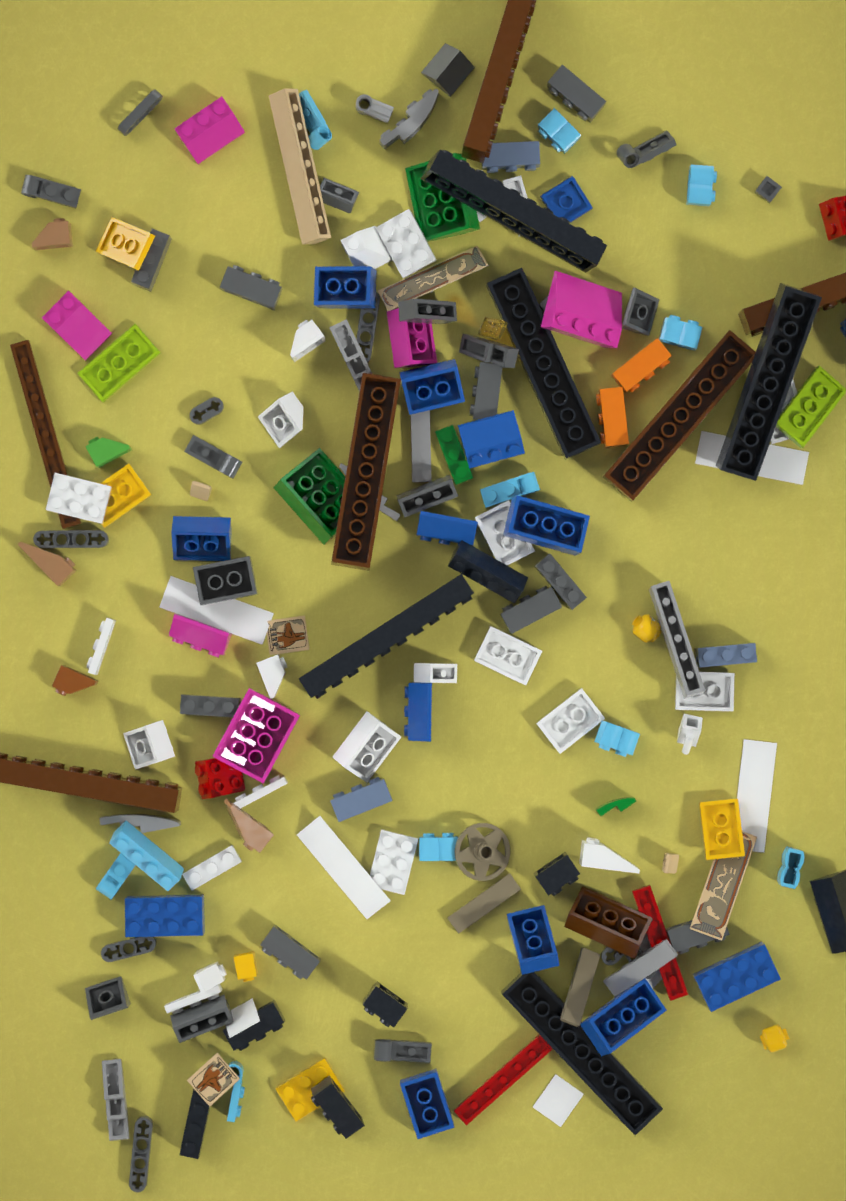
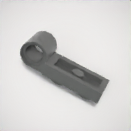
M666 130L635 148L630 144L621 145L617 149V157L627 168H633L676 146V142Z
M25 175L21 190L22 195L40 198L75 209L77 208L81 189L32 175Z
M193 435L184 451L234 479L243 463Z
M376 1039L374 1060L430 1063L432 1042Z

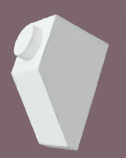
M279 655L256 663L270 699L276 696L286 673V661L284 657L280 658Z
M414 663V682L457 683V664Z
M217 961L197 970L193 976L200 992L203 993L224 982L227 973L223 964L219 965Z

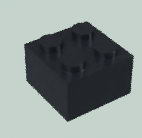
M564 852L534 872V875L547 895L552 894L555 896L563 890L562 886L567 883L571 885L579 879L578 875H580V872L567 853Z
M376 981L363 999L364 1010L372 1016L374 1014L379 1016V1021L387 1027L390 1025L395 1027L408 1009L407 1002L378 981Z

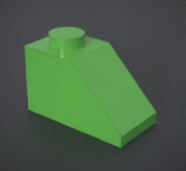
M95 437L88 441L89 445L85 446L98 468L132 450L127 444L103 437L100 439Z

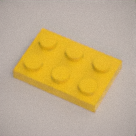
M112 217L95 252L139 271L155 235Z
M129 463L100 483L112 487L102 526L106 528L152 495Z
M738 799L700 802L699 807L706 860L744 857L745 851Z
M326 1058L321 1059L276 1087V1091L295 1122L321 1107H317L313 1103L311 1088L328 1076H331L341 1091L345 1092Z

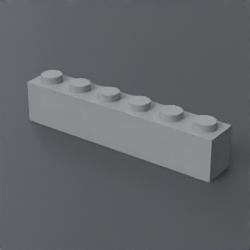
M670 581L650 587L649 592L683 698L686 699L702 694L705 688Z

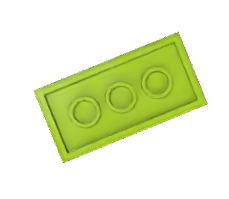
M134 324L77 374L102 402H105L161 352L141 329Z
M820 365L817 366L780 413L776 427L798 447L804 448L844 396L846 388Z

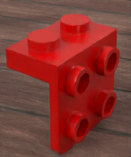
M846 196L834 197L820 203L819 207L828 241L845 236Z
M216 758L195 761V774L199 781L198 791L202 799L220 797L245 790L243 773Z

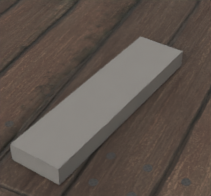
M430 410L411 415L412 482H432Z

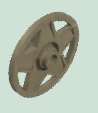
M473 824L467 827L457 839L455 845L456 863L459 869L471 879L478 881L491 880L500 875L509 862V841L503 831L492 824ZM486 827L493 829V831L484 837L476 828ZM467 835L469 847L460 851L461 843ZM501 838L505 846V856L496 849ZM462 862L473 863L475 875L467 871ZM490 864L500 866L493 874L486 876Z

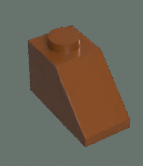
M61 665L52 687L56 688L55 692L66 696V694H73L97 685L98 680L65 665Z

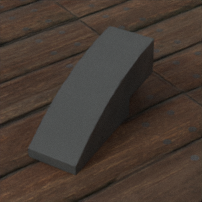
M469 334L462 335L459 352L483 362H491L504 368H515L519 351L517 348Z

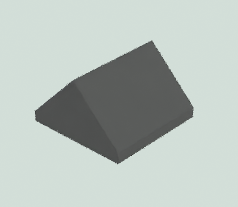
M445 43L421 74L451 97L475 67L460 50Z
M633 288L623 317L622 329L649 336L660 299L637 288Z
M121 976L85 988L91 1020L126 1009L131 1004Z

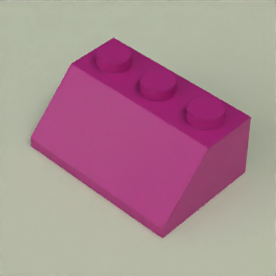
M222 96L174 128L197 164H200L245 133Z
M399 308L386 311L394 368H410L436 364L437 357L432 324L399 321Z
M174 614L169 636L173 637V642L182 645L183 642L190 643V648L201 651L202 648L209 650L208 654L219 658L220 655H225L232 633L179 614Z

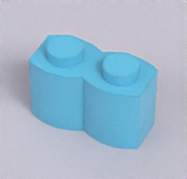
M555 108L538 124V133L544 139L548 137L553 142L551 146L558 153L561 151L565 154L581 138V134Z
M692 164L689 166L686 205L710 206L711 202L715 201L716 192L712 190V185L716 183L717 171H714V166Z
M674 315L665 317L659 340L695 351L698 347L703 328L699 326V322L693 320L683 322L680 321V317Z
M602 720L594 742L599 743V748L609 751L610 748L616 750L615 754L624 757L627 754L633 756L640 734Z
M423 833V837H419V861H456L455 845L458 837L454 836V833H442L440 837H435V833Z
M786 847L782 853V866L777 874V882L781 886L795 889L800 880L799 870L804 863V852L800 849Z

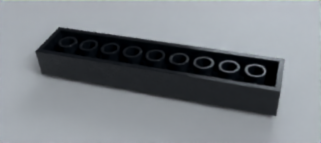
M439 150L430 159L420 178L585 273L599 264L607 247L602 239L590 236L586 230L571 225L570 221L563 217L555 216L550 209L541 208L534 200L522 197L517 190L508 189L503 186L504 184L501 181L487 177L484 171L475 170L470 167L468 162L454 158L453 154L449 151Z
M521 267L488 282L486 287L513 347L519 349L518 358L564 459L567 460L600 445L599 436L551 330L541 327L544 315L523 268Z
M780 283L716 463L720 470L754 481L757 480L822 299L817 294Z
M460 574L300 677L301 684L310 698L314 696L316 699L327 693L325 689L332 686V688H335L343 683L342 678L348 675L351 678L359 673L358 668L362 665L366 668L376 662L374 660L376 656L381 655L383 657L390 653V647L397 644L399 647L408 641L407 636L411 634L414 636L424 631L422 627L429 623L432 626L440 620L439 616L443 613L449 615L456 610L455 606L460 602L464 605L472 600L473 590L463 575Z
M536 972L523 975L520 973L501 991L509 1003L634 1135L638 1134L663 1110L661 1104L613 1053L604 1056L599 1054L581 1025L576 1027L560 1020L565 1002Z

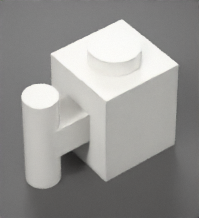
M689 714L683 715L677 743L684 744L682 748L683 754H689L691 746L696 747L702 729L703 718Z

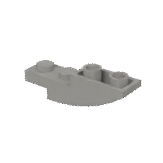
M437 88L433 91L431 89L426 91L420 101L410 103L406 110L408 119H401L396 124L397 127L392 131L389 129L380 136L381 139L379 141L383 149L389 147L399 138L405 144L423 127L436 105L439 96Z

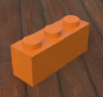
M657 338L612 373L611 376L620 387H623L625 393L628 391L632 393L640 387V381L643 379L647 381L655 375L653 372L658 367L663 369L670 363L668 359L672 355Z
M623 387L600 389L598 391L599 394H596V404L600 406L601 413H598V423L603 428V432H600L601 444H604L605 448L627 446L629 439Z

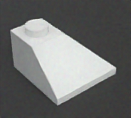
M376 226L357 231L341 240V244L353 266H371L376 269L393 260Z
M305 320L298 325L299 329L296 330L290 354L294 362L326 341L323 333L313 320L309 322Z
M293 391L276 400L258 416L279 448L303 429V406Z

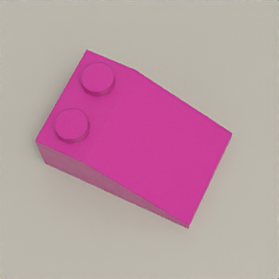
M69 290L42 317L85 361L112 335Z

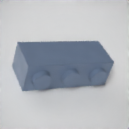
M539 141L493 143L489 158L485 157L484 163H482V170H486L487 173L498 172V169H506V172H515L518 168H525V171H535L536 168L540 167Z
M755 643L695 648L696 662L699 668L757 662Z
M379 777L369 780V785L364 787L361 784L352 787L349 793L344 794V791L333 795L334 799L330 800L338 822L393 801L385 779L380 780Z

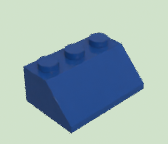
M455 359L399 372L409 415L465 402Z
M514 410L458 425L469 469L525 454Z
M421 511L416 535L420 536V540L429 542L433 538L438 539L440 544L450 545V542H454L459 545L461 540L473 546L478 522Z
M173 516L171 530L173 560H231L232 530L230 517Z
M409 682V686H405V698H408V706H405L404 717H408V725H404V736H408V741L431 742L432 683Z

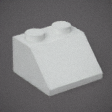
M163 720L123 733L135 770L175 757Z

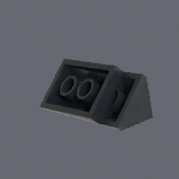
M842 870L809 881L832 954L846 952V870Z

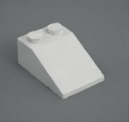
M587 837L586 841L582 840L579 860L581 866L640 873V869L600 843V840Z

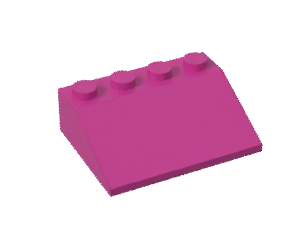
M555 271L541 327L604 348H617L622 331V293Z
M249 688L212 757L264 784L300 714Z

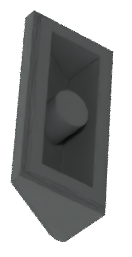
M326 178L323 179L320 185L324 204L347 213L352 212L359 195L358 191Z

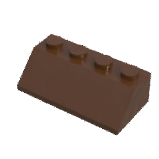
M582 886L568 914L564 927L635 959L653 918Z

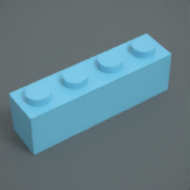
M127 820L114 831L110 844L165 890L169 891L181 879L184 868Z

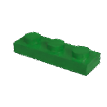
M453 425L435 431L455 485L473 479Z

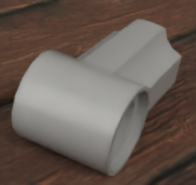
M365 94L357 98L355 106L359 114L368 115L385 123L389 122L394 107L372 99ZM367 101L370 106L367 109H362L359 103Z

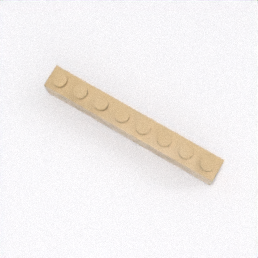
M282 89L269 95L270 106L302 245L317 244L331 238L298 89Z

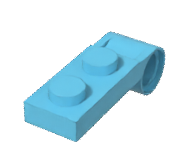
M304 90L299 93L305 124L310 132L308 136L310 146L314 150H319L331 140L332 133L309 92Z
M530 472L480 489L487 508L511 500L517 495L523 496L539 491L540 487L535 472Z
M120 853L96 887V890L112 900L136 865Z
M232 1061L228 1064L230 1068L236 1067L239 1069L237 1076L240 1078L233 1085L227 1121L235 1122L236 1117L240 1118L242 1106L238 1104L239 1099L244 1097L245 1087L242 1086L244 1068L238 1061Z

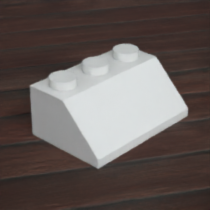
M367 711L333 755V758L344 768L365 782H368L401 739V736Z

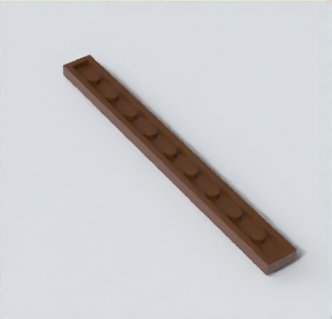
M30 340L11 344L10 347L51 487L55 473L67 476L68 474ZM58 513L62 529L82 524L80 518Z

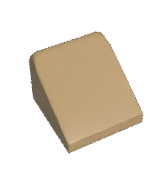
M192 481L190 495L208 501L212 488L203 483Z
M667 852L664 854L662 866L664 873L675 874L677 872L679 855Z

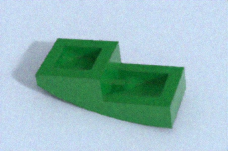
M634 797L615 799L599 806L595 810L599 816H603L614 807H617L622 812L635 803L636 799Z

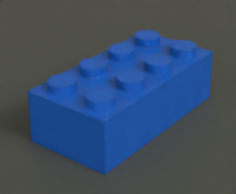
M517 495L511 500L503 536L576 556L582 552L590 516Z
M204 895L127 896L125 898V937L203 936L205 933Z
M762 941L692 974L711 1012L781 980Z
M646 978L621 992L581 1022L580 1025L599 1054L604 1056L612 1053L667 1010Z

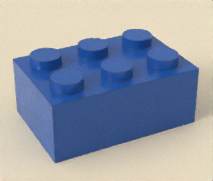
M371 266L315 267L314 305L320 309L375 308L377 270Z
M544 905L507 914L508 925L522 975L560 966Z
M437 1068L400 1080V1086L417 1139L455 1128Z

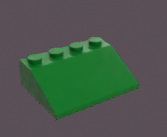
M452 153L454 158L466 161V158L461 157L462 154ZM429 161L405 168L415 219L427 242L480 230L476 210L420 179Z
M319 448L282 477L273 488L323 545L336 536L345 476Z

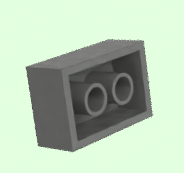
M250 556L193 567L200 605L258 595Z

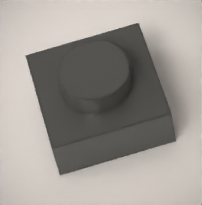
M766 176L755 190V193L770 204L782 187Z

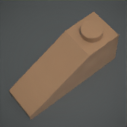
M23 542L18 543L21 549L57 586H61L77 571L74 568L75 563L69 557L64 558Z
M226 798L224 803L239 836L244 840L243 845L250 851L255 849L260 853L274 834L268 827Z

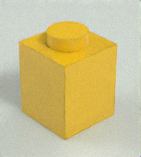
M254 951L234 956L238 980L243 979V982L254 980V977L258 975Z

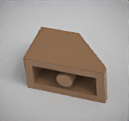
M64 218L54 219V222L48 223L32 242V248L34 250L73 247L71 224L69 221H65Z

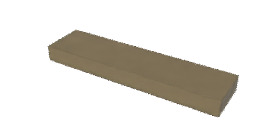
M509 873L447 918L459 934L521 890V888Z
M584 947L581 948L561 1014V1021L576 1027L580 1026L600 954Z

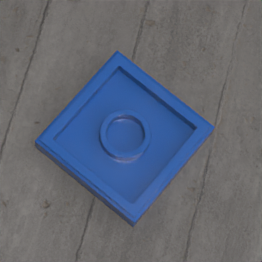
M573 176L540 196L545 206L553 211L555 216L563 217L569 220L570 223L593 209Z

